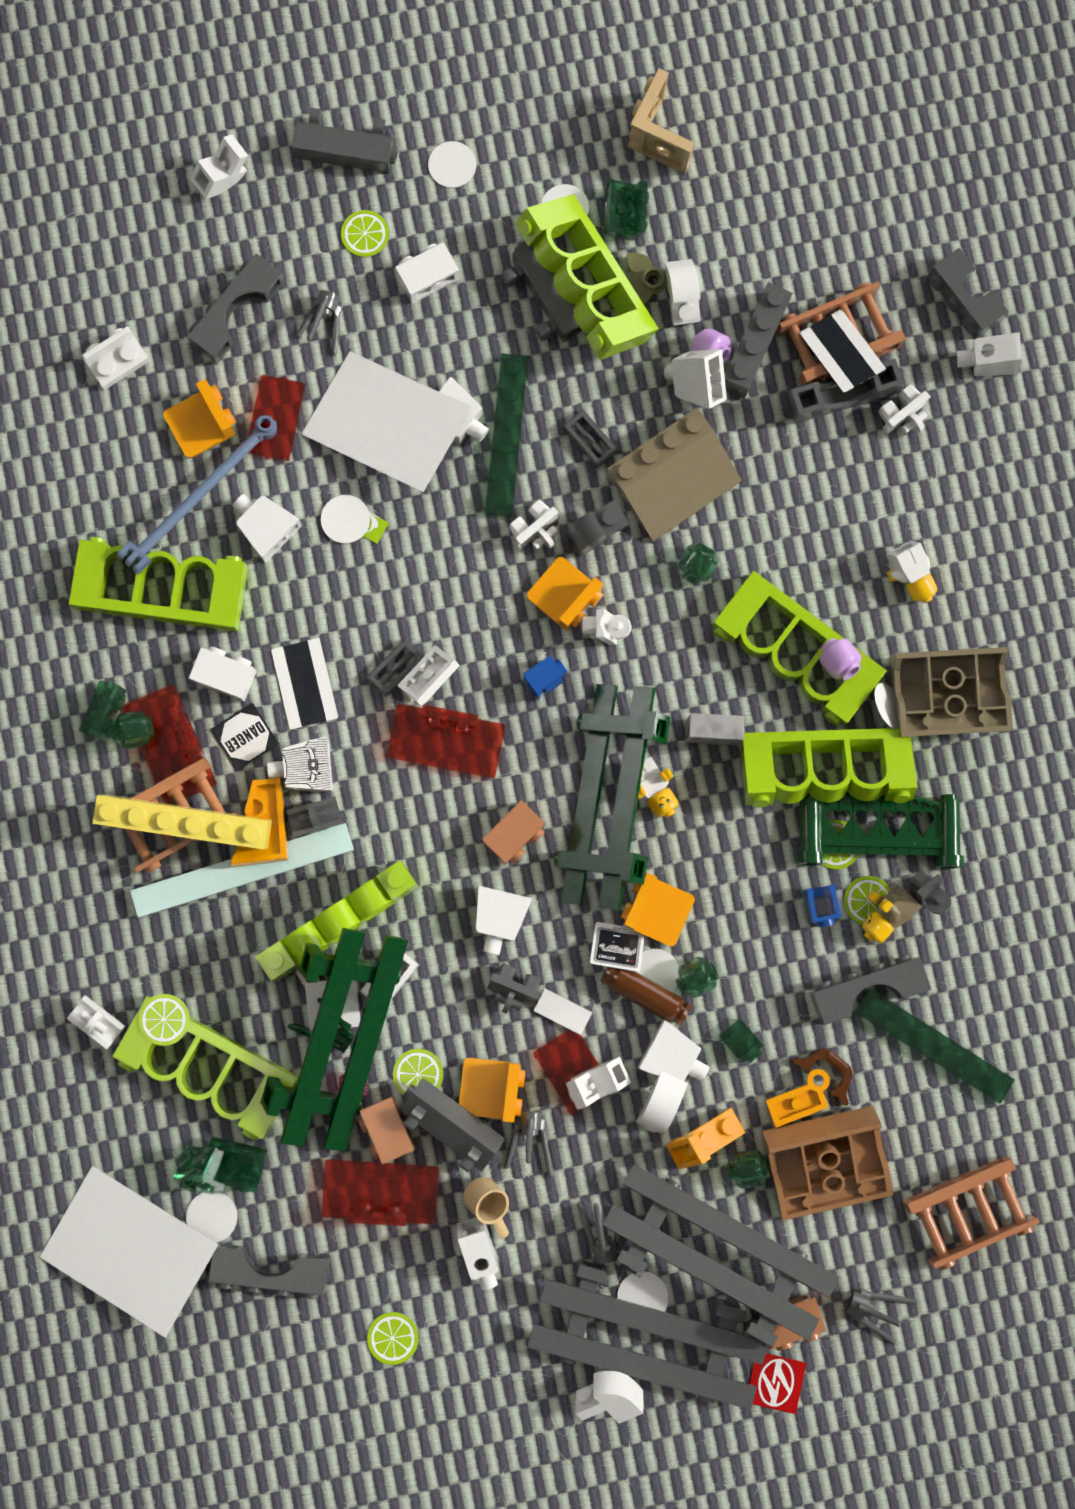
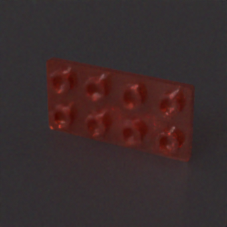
M169 685L123 706V710L156 784L193 763L206 758L174 685ZM209 769L206 771L208 774L206 778L210 786L215 787L217 781L212 770ZM191 780L181 785L185 799L201 793L197 784H193ZM167 794L161 796L164 804H175L172 797H168Z
M398 703L386 756L391 759L494 779L504 738L505 724L481 720L478 715L424 704L420 708Z
M327 1159L325 1161L321 1215L326 1218L348 1219L347 1223L406 1226V1223L435 1224L439 1167Z

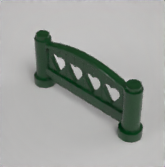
M808 793L800 801V852L796 853V864L803 866L824 865L825 854L936 856V868L940 869L964 868V856L960 855V801L957 800V795L955 794L940 795L939 801L917 795L914 796L913 800L905 803L885 801L884 795L877 800L861 801L846 793L840 800L827 803L813 798ZM830 810L837 813L840 811H847L850 818L839 836L827 819V812ZM857 811H862L865 814L873 811L877 814V821L867 836L855 820L854 815ZM884 812H891L893 815L896 812H902L905 815V821L895 836H893L882 819ZM913 812H917L920 815L927 812L933 817V821L923 837H921L910 820V815Z

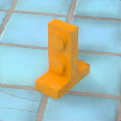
M729 1108L683 1137L675 1138L665 1145L678 1169L701 1165L710 1160L711 1154L743 1135L745 1131L733 1109Z

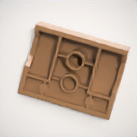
M873 1106L762 1131L783 1221L893 1196L889 1167L883 1151L880 1134L882 1125Z

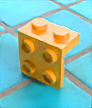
M206 378L196 383L200 391L199 393L168 408L163 413L183 453L189 459L236 435L232 424L236 423L228 408L222 409L218 402L223 399L215 384L210 387Z
M558 557L528 591L527 599L567 632L571 626L576 628L581 623L583 617L586 616L583 612L589 605L594 607L604 594L601 591L604 584L596 577L591 581L564 557Z
M647 872L644 885L635 884L632 892L636 893L632 904L627 902L622 912L621 918L625 919L623 926L665 945L674 946L678 941L695 898L692 894L657 879V876Z
M466 1058L463 1063L459 1105L474 1116L503 1119L504 1122L514 1123L515 1116H521L522 1099H517L518 1087L524 1088L525 1070H520V1063Z

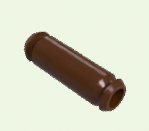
M607 967L600 980L603 985L606 983L612 991L667 1022H674L675 1026L682 1025L691 1009L689 1002L685 1003L680 996L636 971Z

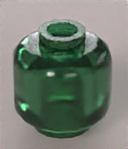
M697 542L696 545H688L678 562V568L684 572L682 578L695 585L698 580L708 582L719 563L718 558L715 556L716 551L700 542Z
M142 711L118 714L115 718V725H110L113 742L118 741L124 750L147 746L150 738L154 737L151 717L146 716Z
M696 957L679 966V978L675 979L682 994L688 993L692 998H699L716 988V980L719 979V974L710 959L705 960L703 957Z
M757 1149L735 1152L731 1163L727 1164L729 1180H735L736 1185L740 1189L763 1186L766 1179L770 1178L771 1175L767 1155H762Z

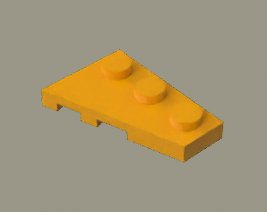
M279 777L252 780L244 813L245 816L272 820L268 848L263 850L237 846L230 864L232 867L288 861L282 779Z

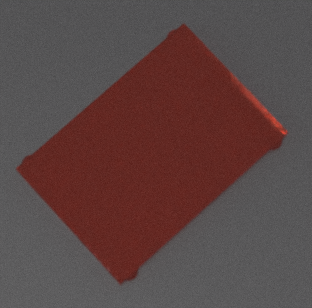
M569 1029L534 1051L533 1054L566 1106L567 1112L572 1116L581 1109L577 1110L575 1103L570 1098L566 1083L571 1081V1078L599 1064L582 1036Z

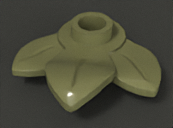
M628 253L627 264L629 269L623 271L642 303L645 304L649 301L652 294H658L664 290L667 283L666 275L661 269L653 266L649 257L639 253ZM651 278H655L658 281V283L656 285L649 284L648 280Z

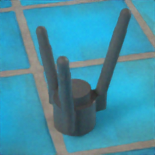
M319 291L317 300L313 301L312 307L296 337H302L316 313L307 336V341H312L321 318L330 319L333 315L332 355H336L339 321L342 307L338 306L339 296L330 291Z
M521 1112L519 1119L515 1118L514 1130L504 1168L508 1169L510 1167L520 1129L521 1135H526L525 1161L527 1164L531 1163L533 1135H538L539 1130L547 1175L549 1178H552L553 1171L546 1135V1120H542L541 1112Z
M578 1202L577 1208L589 1242L590 1253H594L595 1263L606 1264L616 1261L617 1251L622 1250L621 1236L615 1233L614 1240H612V1236L604 1235L599 1205L595 1203L593 1208L598 1237L594 1240L581 1202Z
M862 1288L860 1293L853 1291L846 1313L851 1315V1319L862 1323L891 1344H895L896 1340L866 1318L870 1319L873 1316L897 1327L901 1326V1322L874 1310L875 1302L870 1301V1299L914 1305L918 1303V1300L874 1293Z

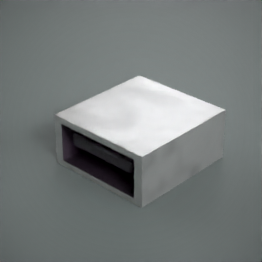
M690 713L686 719L685 743L738 746L743 741L744 716Z

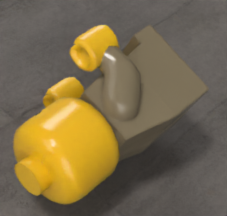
M895 882L888 887L890 891L886 896L882 897L874 890L867 897L873 904H878L876 912H872L862 923V928L865 931L864 936L871 943L874 940L878 943H883L892 934L894 927L897 928L912 919L923 907Z

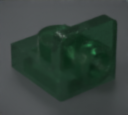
M738 1018L718 1035L741 1063H744L746 1060L748 1063H751L762 1054L759 1049L764 1044L757 1039L741 1018Z

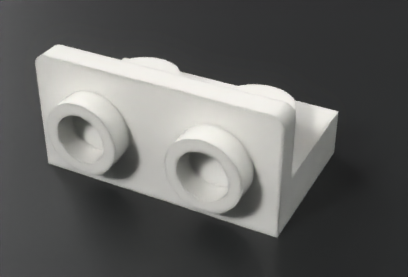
M129 327L116 329L109 335L108 339L102 343L92 344L86 349V353L82 355L104 390L150 362Z
M434 645L397 686L409 699L417 702L422 707L460 665Z

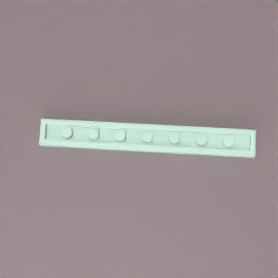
M344 823L287 841L288 861L232 867L230 865L232 859L131 890L137 916L141 918L354 851L347 825Z

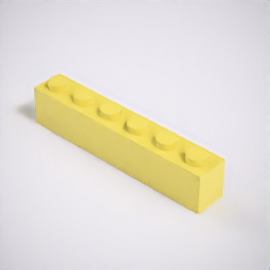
M102 794L96 797L92 824L264 850L268 848L272 820Z

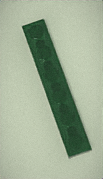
M505 353L501 355L485 515L512 517L529 356Z
M872 989L867 990L854 1012L999 1104L1002 1103L1015 1081L1009 1075Z

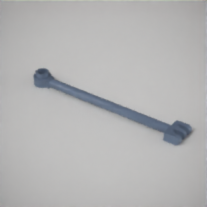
M268 415L259 417L255 422V429L252 431V434L137 547L129 541L117 553V557L123 560L130 553L131 555L126 559L125 564L131 567L139 561L133 568V571L137 575L140 574L151 563L150 558L146 554L259 442L269 440L276 435V421L272 420V417ZM268 422L271 425L269 428H262L261 424Z

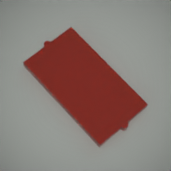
M261 374L248 437L255 429L256 420L263 415L271 416L272 420L276 421L277 433L273 438L259 442L249 454L264 456L267 460L275 458L290 461L306 383L287 380L285 376L277 378ZM263 422L261 427L269 428L271 424Z

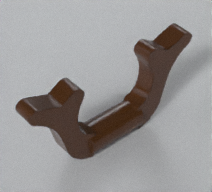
M821 1048L808 1057L792 1059L794 1064L803 1067L806 1074H809L817 1060L824 1059L842 1074L841 1083L832 1089L830 1094L839 1097L843 1105L847 1106L849 1104L847 1089L853 1076L852 1069L849 1064L832 1050Z

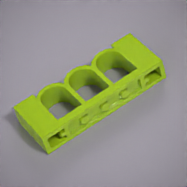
M568 195L526 208L515 222V226L527 245H534L535 257L542 267L555 273L553 280L557 293L568 303L575 305L573 309L575 321L588 334L585 338L599 360L645 344L659 328L575 195ZM568 235L578 252H563L557 248L552 239ZM587 266L598 284H583L574 276L572 270ZM607 297L618 316L610 318L603 316L594 308L592 302Z
M98 537L79 540L69 605L75 610L234 632L239 631L248 566L245 562H242V558L236 556H225V559L217 558L215 565L208 558L192 556L180 564L170 553L153 551L146 554L150 558L151 563L140 574L135 576L132 601L128 602L105 598L109 569L111 564L116 559H119L117 553L124 545L110 547L105 543V539ZM159 562H168L175 567L170 607L143 604L148 572L153 565ZM198 567L208 568L214 574L209 613L181 609L186 577L193 569Z
M755 571L751 573L711 626L715 630L713 632L715 636L723 642L729 640L731 643H734L738 638L739 645L746 654L756 658L769 656L768 663L770 669L778 678L784 681L799 679V687L804 697L815 704H825L821 711L825 713V719L835 726L839 724L845 726L887 672L886 669L856 648L862 656L861 669L858 673L848 680H843L832 694L821 695L816 693L809 684V673L819 660L823 652V645L830 639L835 638L837 641L843 639V637ZM767 601L792 621L772 646L758 648L748 640L746 628L764 602ZM797 624L820 641L822 645L805 668L799 671H788L780 665L777 654L780 645Z
M899 728L744 733L743 741L740 743L745 805H753L758 808L773 805L774 799L781 803L792 804L804 799L808 793L821 802L830 803L843 798L847 791L852 797L861 801L877 800L884 795L885 801L905 803L913 800L918 788L911 737H901ZM879 751L882 780L875 784H867L860 781L853 771L851 752ZM840 752L843 781L836 785H826L820 782L814 773L812 753ZM773 754H802L804 782L793 787L780 783L774 773Z
M399 860L375 878L357 888L346 898L327 908L313 920L302 925L255 958L270 981H280L299 968L306 943L316 944L322 952L339 941L342 928L356 930L416 890L419 886L404 863Z
M152 995L146 996L113 1055L114 1058L119 1060L117 1064L130 1072H133L134 1069H144L146 1074L158 1081H169L176 1078V1084L180 1092L187 1098L205 1100L211 1097V1103L221 1117L230 1120L241 1119L237 1126L243 1128L242 1134L255 1141L258 1137L264 1139L277 1116L267 1115L260 1103L267 1077H277L283 1086L294 1087L299 1076L190 1017L187 1031L195 1035V1038L179 1067L171 1074L159 1072L152 1062V1053L156 1044L149 1042L143 1036L138 1024V1017L142 1006L153 997ZM206 1041L226 1052L230 1057L210 1091L199 1093L189 1087L186 1073L202 1042ZM237 1060L265 1074L251 1102L242 1112L228 1110L221 1101L222 1088Z

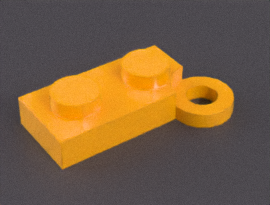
M814 1069L810 1071L806 1079L807 1084L765 1100L774 1127L777 1128L829 1108L823 1091L829 1086L830 1079L824 1070ZM816 1075H821L823 1078V1083L820 1086H816L813 1083V1078Z

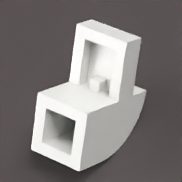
M233 135L225 136L214 156L197 162L190 180L205 199L222 194L244 176L247 170L243 164L248 155Z
M692 259L665 262L666 287L670 295L673 325L700 322V288L696 267Z
M617 1057L571 1078V1081L567 1082L566 1085L570 1098L575 1103L577 1110L604 1096L621 1090L629 1085L631 1081L621 1058Z
M662 1071L654 1082L649 1098L640 1111L636 1122L643 1125L650 1132L666 1133L679 1108L688 1083Z
M616 1371L594 1373L593 1384L576 1391L575 1414L583 1421L607 1411L620 1424L643 1414V1390L626 1374Z

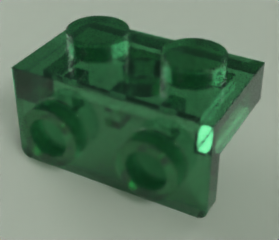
M610 179L606 182L605 235L633 241L645 233L648 226V218L646 217L649 200L647 181L641 180L637 184H631Z
M99 681L79 731L105 742L107 736H110L115 727L114 719L118 710L120 711L125 703L126 690L112 682Z
M212 1137L201 1180L208 1181V1183L215 1186L226 1185L234 1187L244 1193L256 1192L262 1181L268 1150Z
M186 1146L185 1151L179 1157V1166L174 1179L183 1183V1189L193 1193L201 1191L212 1195L214 1191L225 1192L226 1185L214 1180L224 1152L217 1148Z

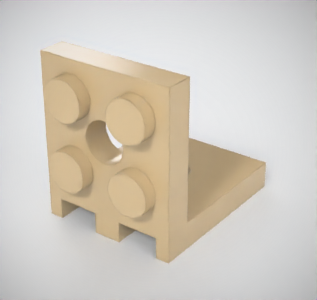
M659 68L655 77L650 76L644 87V92L646 93L643 100L638 99L632 112L634 117L630 125L632 129L629 133L630 141L628 148L686 174L690 166L695 143L652 123L665 97L669 72Z

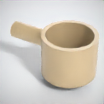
M480 1177L473 1180L464 1191V1205L480 1222L493 1224L499 1238L507 1237L509 1231L502 1219L509 1207L507 1194L488 1177Z

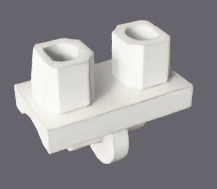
M910 384L898 395L906 407L899 410L890 400L878 411L886 423L883 429L887 434L905 420L907 423L901 427L904 433H908L911 429L916 433H920L925 428L922 421L927 418L926 412L923 410L919 414L915 412L926 404V401L930 399V395L926 391L920 394Z
M538 500L529 508V513L536 520L532 525L528 526L521 517H518L509 525L515 537V544L520 550L537 536L539 538L532 543L536 549L543 544L548 548H552L555 545L551 537L558 532L554 526L547 531L545 529L558 519L557 515L559 512L554 507L550 509L542 501Z
M596 609V616L583 617V634L590 635V638L593 640L600 639L608 645H617V639H623L631 632V622L627 617L619 614L612 615L605 609Z
M86 995L83 996L77 1007L67 1017L69 1021L106 1049L112 1046L126 1027Z

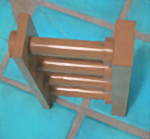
M879 281L873 284L865 282L857 286L852 293L798 316L793 313L781 319V323L776 331L778 337L789 332L805 366L799 378L801 386L814 382L820 383L832 376L823 364L814 361L804 338L800 334L799 328L812 322L815 324L824 319V317L842 310L860 333L848 307L863 301L879 335L876 341L868 344L876 356H883L902 347L906 340L902 330L894 333L892 330H888L874 301L873 296L877 294L881 287Z
M207 758L193 763L131 798L159 803L157 798L167 794L168 797H172L177 806L190 807L182 793L183 787L181 785L191 780L193 784L196 783L211 811L226 813L206 778L208 776L206 771L212 768ZM125 829L144 862L134 868L137 873L145 870L146 874L162 866L159 862L160 860L197 840L187 838L178 843L174 836L160 834L168 849L153 857L140 832Z
M1003 1156L902 1200L906 1212L912 1215L916 1214L922 1220L936 1253V1256L927 1259L929 1265L933 1268H939L940 1270L948 1269L956 1264L955 1260L1016 1233L1018 1236L1028 1234L1034 1230L1032 1226L1040 1223L1038 1218L1031 1214L1024 1216L1008 1179L1010 1177L1009 1172L1016 1170L1011 1158ZM991 1180L998 1183L1014 1219V1222L1000 1228L982 1190L984 1188L983 1184ZM968 1191V1194L972 1193L988 1230V1233L975 1239L972 1238L956 1201L958 1200L957 1195ZM942 1202V1205H946L962 1241L961 1245L950 1250L946 1249L931 1215V1206Z

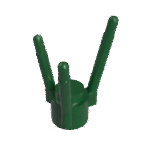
M321 997L317 998L319 1004L321 1003ZM341 1018L332 1047L344 1054L355 1034L349 1031L352 1024ZM297 1023L288 1024V1029L311 1037L312 1031L309 1028Z

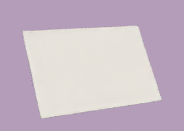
M350 351L303 430L302 435L424 492L472 407Z
M92 1166L40 1258L166 1338L218 1244Z

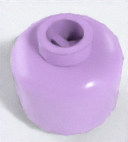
M704 329L696 334L692 340V351L722 349L723 365L731 357L732 343L730 338L714 329Z
M833 638L823 645L820 663L832 678L845 681L852 678L861 669L862 656L849 640L843 638L836 641Z

